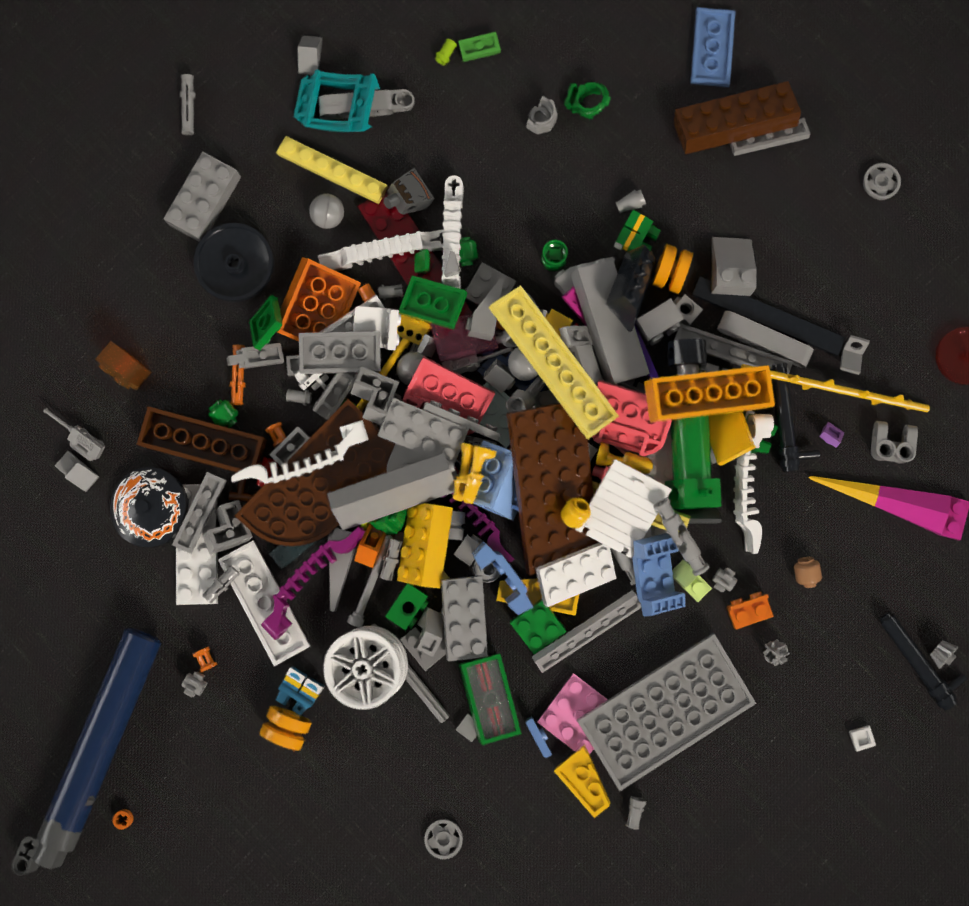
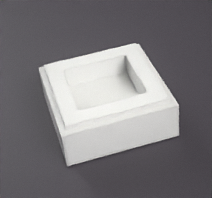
M869 725L849 731L855 751L876 746Z

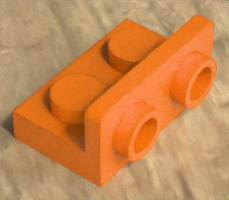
M759 591L750 594V599L743 601L742 598L730 601L731 605L726 607L735 630L774 617L767 599L769 598L768 594H762Z

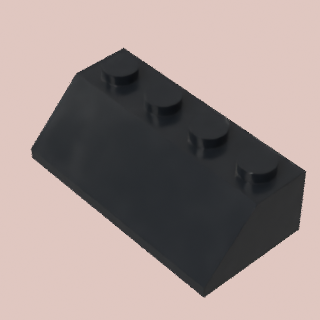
M646 245L626 252L606 301V305L629 332L634 328L652 279L656 261L653 252Z

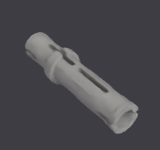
M190 74L181 75L182 91L180 92V98H182L181 133L193 135L194 77Z

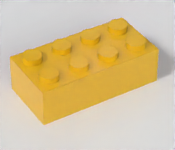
M426 503L408 508L397 581L423 587L441 588L453 508Z

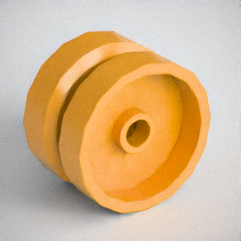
M666 244L658 260L652 285L663 288L669 277V291L679 294L687 276L693 252L683 249L678 259L675 260L677 254L676 246Z
M270 706L267 718L271 722L263 723L259 734L277 745L292 750H301L305 741L301 734L308 733L312 722L291 710Z

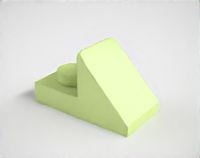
M682 560L672 570L673 579L696 602H699L712 587L700 575L694 576L691 566Z

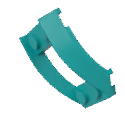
M315 70L312 76L307 75L301 80L294 117L303 126L335 132L366 131L372 127L368 124L374 92L380 89L376 75L335 74ZM320 85L354 90L348 121L313 118Z

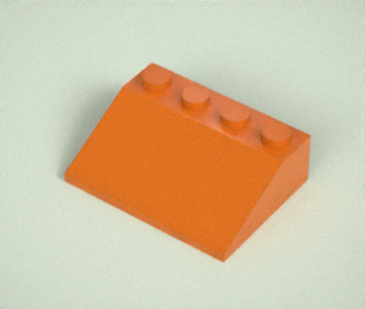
M302 257L280 309L283 322L282 327L276 332L298 342L299 333H319L349 313L361 282L311 259Z

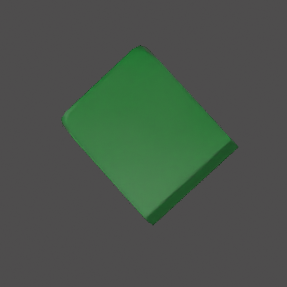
M428 249L415 254V273L430 272V252Z

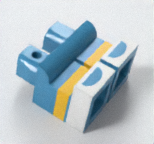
M292 666L278 688L280 691L276 701L286 705L292 697L297 701L292 710L302 715L307 708L314 704L325 686Z

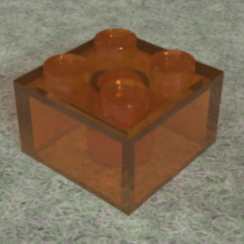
M112 341L108 343L95 359L100 363L98 366L100 369L110 374L118 384L127 389L131 387L137 390L152 373L127 351Z

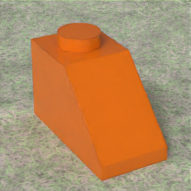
M369 524L358 545L354 561L373 568L387 534Z

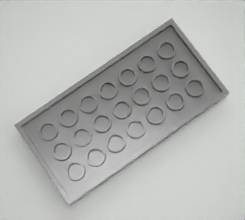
M712 633L577 719V722L618 790L621 791L749 709L756 702L717 637Z

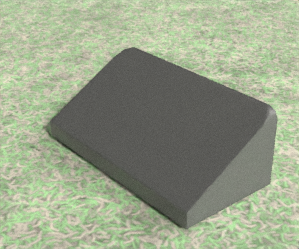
M717 508L678 509V512L691 516L688 524H718L721 522V516Z

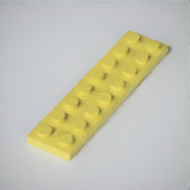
M522 286L514 289L488 307L587 440L619 417Z

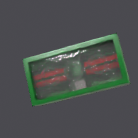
M496 653L488 657L458 664L479 743L485 745L521 734L501 654Z

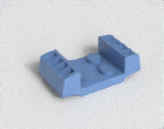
M668 533L633 541L634 556L632 560L637 598L641 603L643 617L685 607V593L677 592L674 588L670 553L678 552L679 550Z
M483 541L472 553L479 567L483 569L495 560L493 565L501 575L504 573L507 575L505 581L515 591L505 598L509 607L518 615L533 608L526 595V586L502 554L493 551Z

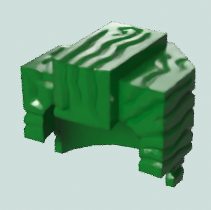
M407 509L370 521L369 523L387 535L397 534L403 527Z

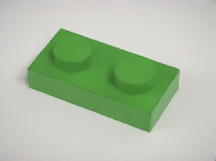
M496 32L458 41L463 62L500 53Z

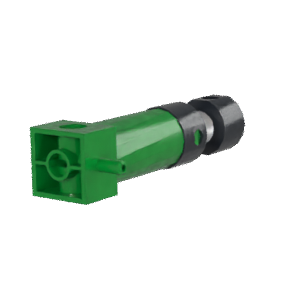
M678 339L668 342V365L670 368H677V376L699 373V367L707 365L706 340ZM709 416L672 420L673 480L665 481V485L672 489L667 497L670 500V505L673 509L721 507L720 478H711Z

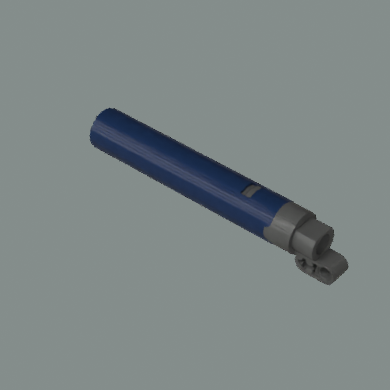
M133 628L124 630L38 835L24 838L18 848L12 863V870L16 875L32 873L38 869L39 865L48 869L61 867L67 852L74 851L161 646V641L157 637Z

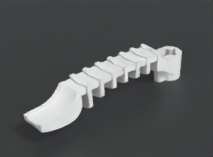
M453 175L445 181L442 284L461 289L459 274L445 277L444 275L451 251L455 252L458 265L459 261H461L459 251L461 250L460 229L462 228L460 219L462 218L461 208L463 205L464 186L461 178ZM453 184H457L455 196L452 190Z
M444 229L432 232L417 231L414 234L406 233L403 236L396 235L392 238L385 237L382 240H373V242H362V244L358 245L352 244L350 247L346 246L335 252L318 255L319 263L332 270L341 271L353 267V263L363 265L364 260L370 263L373 258L382 260L383 256L391 258L393 254L398 253L402 256L404 252L413 254L414 250L443 251L441 241L443 240L442 234Z
M750 414L748 416L747 425L756 448H759L763 438L771 437V431L774 427V419L771 414ZM749 451L737 457V465H735L736 476L734 477L735 488H733L735 492V499H733L735 510L733 512L736 515L735 522L744 532L745 551L756 554L761 544L762 526L758 521L747 518V515L759 513L756 507L747 508V504L755 503L753 497H747V493L754 492L753 487L747 486V482L754 481V477L748 475V471L755 470V465L749 464V460L757 459V455Z
M361 420L339 427L343 440L339 444L334 445L335 451L331 452L330 448L324 450L326 456L324 460H322L320 453L314 454L316 463L311 464L310 457L303 459L305 467L300 468L299 461L292 462L293 471H289L287 462L281 463L282 474H278L276 462H270L271 477H268L267 469L264 466L255 464L235 473L231 477L232 482L245 478H256L265 484L270 482L278 483L283 479L289 480L293 476L298 477L306 472L311 473L314 469L324 468L325 465L334 464L337 460H344L343 455L349 446L369 440L364 422Z

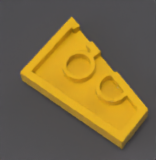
M584 744L557 766L554 772L595 818L610 806V800Z

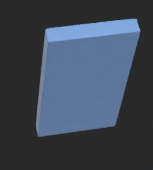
M697 7L690 84L730 86L735 23L734 10Z

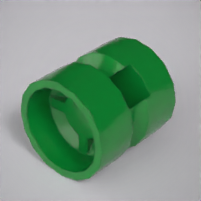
M550 240L547 242L542 251L541 260L543 266L549 271H559L566 264L568 256L567 246L560 240Z

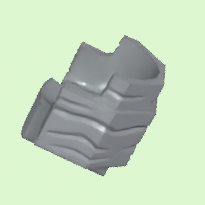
M542 96L539 106H534L530 111L526 128L536 134L551 131L558 115L554 101Z

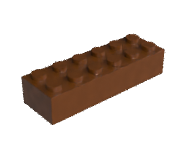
M786 81L675 109L674 126L684 153L689 154L797 127L801 110L789 82Z
M148 406L136 445L237 473L248 466L260 465L267 439Z

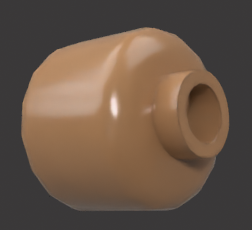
M813 557L800 558L794 565L795 578L798 584L804 585L805 588H812L821 581L820 563L814 560Z

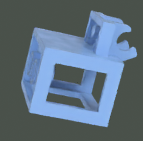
M483 440L481 447L495 451L496 456L493 459H485L480 474L484 475V477L481 479L482 484L479 487L473 504L514 521L519 510L511 450Z

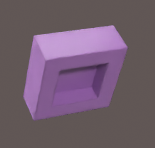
M827 422L819 437L827 444L837 448L842 441L844 432Z

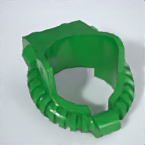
M589 82L579 87L577 84L572 83L571 87L568 88V96L564 100V105L572 113H578L580 116L593 119V115H598L605 106L609 105L611 97L607 88L602 83ZM602 93V102L593 108L581 106L582 100L587 95H601Z

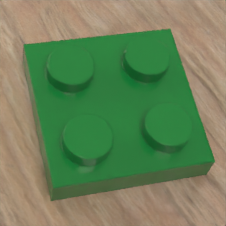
M272 295L249 321L253 347L261 350L265 344L270 342L271 337L276 331L281 329L283 324L278 298Z
M542 599L532 605L533 608L519 614L510 621L512 627L533 654H536L567 632L551 608L544 606Z

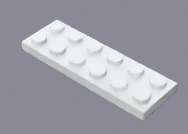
M201 484L183 485L188 497V511ZM217 502L192 554L176 547V605L211 604L202 594L211 587L214 579L218 578V552L209 554L203 535L207 530L217 527V516L215 514ZM218 597L212 604H218Z
M254 540L218 559L224 572L231 565L240 573L230 584L274 666L310 647L290 606L287 608L286 617L291 621L292 625L280 638L274 640L261 626L265 619L273 613V596L278 594L280 587Z

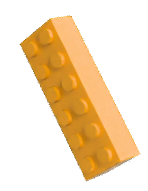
M769 365L653 378L644 382L650 423L759 410L775 406Z

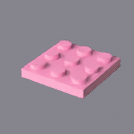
M573 673L537 722L575 752L585 744L590 755L594 748L578 724L577 719L608 699Z

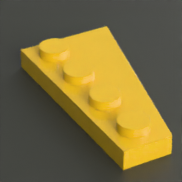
M538 579L521 580L527 588L526 595L532 605L542 599ZM500 581L496 601L506 602L505 598L515 592L506 581ZM579 594L549 607L554 612L576 616Z

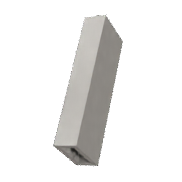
M605 258L594 261L593 265L588 266L587 263L576 266V270L570 273L604 381L617 385L650 374L635 326L629 332L606 305L617 276L613 259L605 261Z
M445 453L327 494L331 510L344 531L454 492V480H456L458 475L452 460H447Z

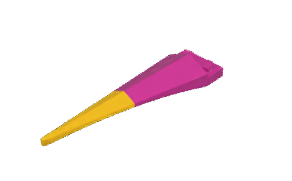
M816 476L808 477L810 480L875 506L937 535L958 541L961 540L969 510V501L948 495Z

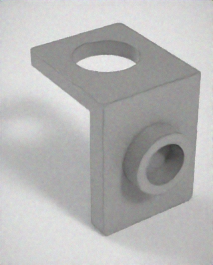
M850 335L842 349L840 370L859 375L861 372L862 355L870 340ZM859 342L862 346L854 348L851 346V343Z

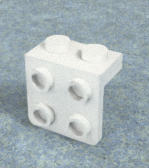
M356 306L354 309L353 332L380 331V348L396 350V346L399 345L397 326L401 324L399 310Z

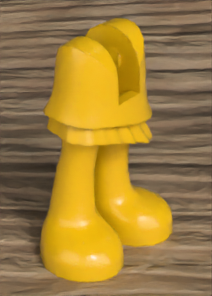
M603 442L600 444L596 459V465L611 466L613 460L616 459L645 475L649 474L653 469V462L647 457L631 452H626L624 457L616 456L610 453L609 444Z
M462 443L461 470L459 476H456V480H454L453 499L457 501L464 500L465 503L473 504L479 487L482 484L481 479L484 477V475L480 474L485 459H493L496 456V452L483 447ZM472 459H473L471 471H470V474H469V469H470L471 461H472Z

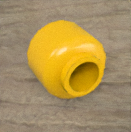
M581 498L570 499L561 510L563 522L567 526L576 529L581 528L591 515L589 504Z

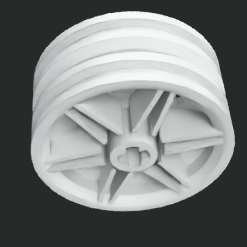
M362 626L344 634L331 645L324 661V677L329 690L341 703L356 709H370L386 702L401 688L408 671L407 654L400 640L390 631L377 626ZM370 645L376 646V652L370 650ZM351 647L355 648L354 655L350 653ZM383 661L388 662V668L383 667ZM365 665V669H367V671L363 672V668H361L360 666ZM345 667L349 669L350 672L344 673L342 671V668ZM375 681L381 682V687H376ZM357 682H359L360 690L355 688Z

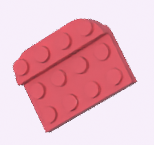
M423 356L404 392L403 402L422 409L425 402L430 403L433 400L442 404L441 408L448 411L449 408L461 412L459 416L465 419L468 416L478 419L479 424L495 396V392ZM469 429L467 435L473 434L474 431Z
M599 380L597 384L598 389L619 417L592 436L593 440L599 444L603 442L639 453V456H647L662 449L672 420L650 423L645 393Z

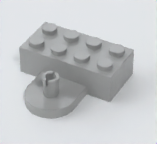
M393 397L377 434L379 437L395 443L387 462V473L445 453L447 460H452L454 465L461 450V444L464 442L469 429Z

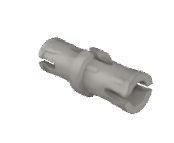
M390 538L386 555L383 556L384 563L379 578L392 581L394 569L399 562L398 556L402 541Z
M230 565L219 578L216 577L211 587L202 594L203 597L212 604L223 591L228 589L227 586L240 573Z

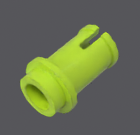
M446 39L440 52L436 53L435 60L441 65L449 63V57L457 44L451 39Z

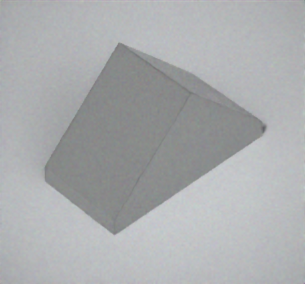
M302 36L298 45L299 74L313 75L315 70H319L322 37Z

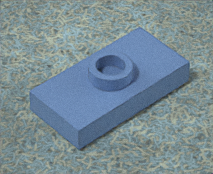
M532 716L529 717L525 723L544 758L552 755L545 742L548 737L543 728L538 729Z

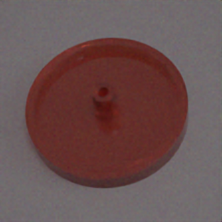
M961 327L950 331L940 340L936 349V363L941 373L948 380L962 385L969 384V327Z

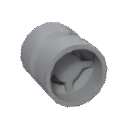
M452 512L448 540L463 541L464 529L461 526L465 524L466 512Z

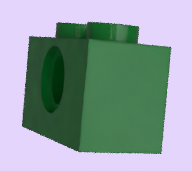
M407 583L385 617L404 630L408 627L412 629L418 620L415 617L419 610L423 612L429 603L426 600L428 595ZM406 602L413 603L414 611L412 613L404 611L403 605Z

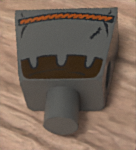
M413 168L391 184L387 191L388 196L384 198V204L388 209L395 206L399 213L403 215L427 209L434 200V197L416 169Z

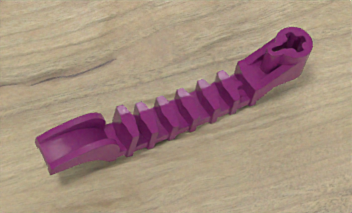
M453 496L448 500L451 505L457 501L453 499ZM462 500L457 509L462 512L468 507L470 510L465 514L468 519L474 514L478 516L472 523L475 528L482 522L487 524L477 533L478 536L482 538L492 530L493 533L487 540L488 546L493 551L500 552L506 561L511 563L515 560L502 547L499 539L500 531L495 527V523L492 520L490 521L485 513H481L476 505L473 506Z
M363 527L356 528L343 540H329L326 544L321 545L317 552L312 553L311 557L304 561L299 569L295 570L296 573L287 579L288 582L279 588L278 594L273 596V613L261 624L274 640L280 638L292 625L291 621L286 617L287 608L290 606L286 600L288 598L293 600L296 597L291 589L294 588L299 592L303 588L298 581L302 579L306 583L310 580L306 574L308 570L312 575L318 572L314 567L316 562L321 568L327 565L322 558L323 555L328 558L331 564L337 561L330 549L339 554L351 552L365 533Z

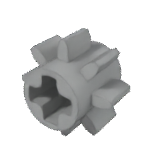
M728 567L725 570L719 568L712 579L716 583L714 588L720 592H724L725 589L730 592L737 582V578L733 577L736 572Z
M778 639L765 644L767 649L763 653L767 662L777 666L788 661L785 656L790 654V652H788L786 644L779 642Z
M194 672V674L188 673L182 683V687L186 688L184 694L191 698L195 694L200 696L207 685V682L203 680L205 675L199 672Z

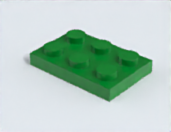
M412 276L399 308V313L454 330L468 293L463 289Z

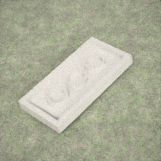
M600 542L535 568L543 604L546 607L616 579L610 547Z

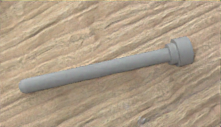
M391 535L385 537L357 609L349 615L347 623L360 628L364 624L363 613L384 563L383 556L386 555L390 538L393 539Z

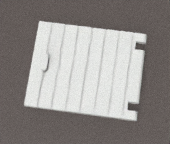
M614 459L589 503L591 509L589 519L581 528H575V530L582 532L584 527L589 528L586 533L587 536L620 553L625 547L628 549L626 556L632 558L634 556L633 541L645 537L658 514V511H655L653 506L662 499L667 498L672 489Z

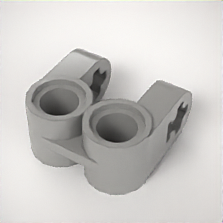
M875 421L870 450L875 460L901 464L915 458L918 437L917 426L905 425L902 441L894 442L887 440L888 423ZM881 445L886 448V450H887L886 455H882V454H881V452H880V446H881ZM901 448L906 451L905 458L900 455Z

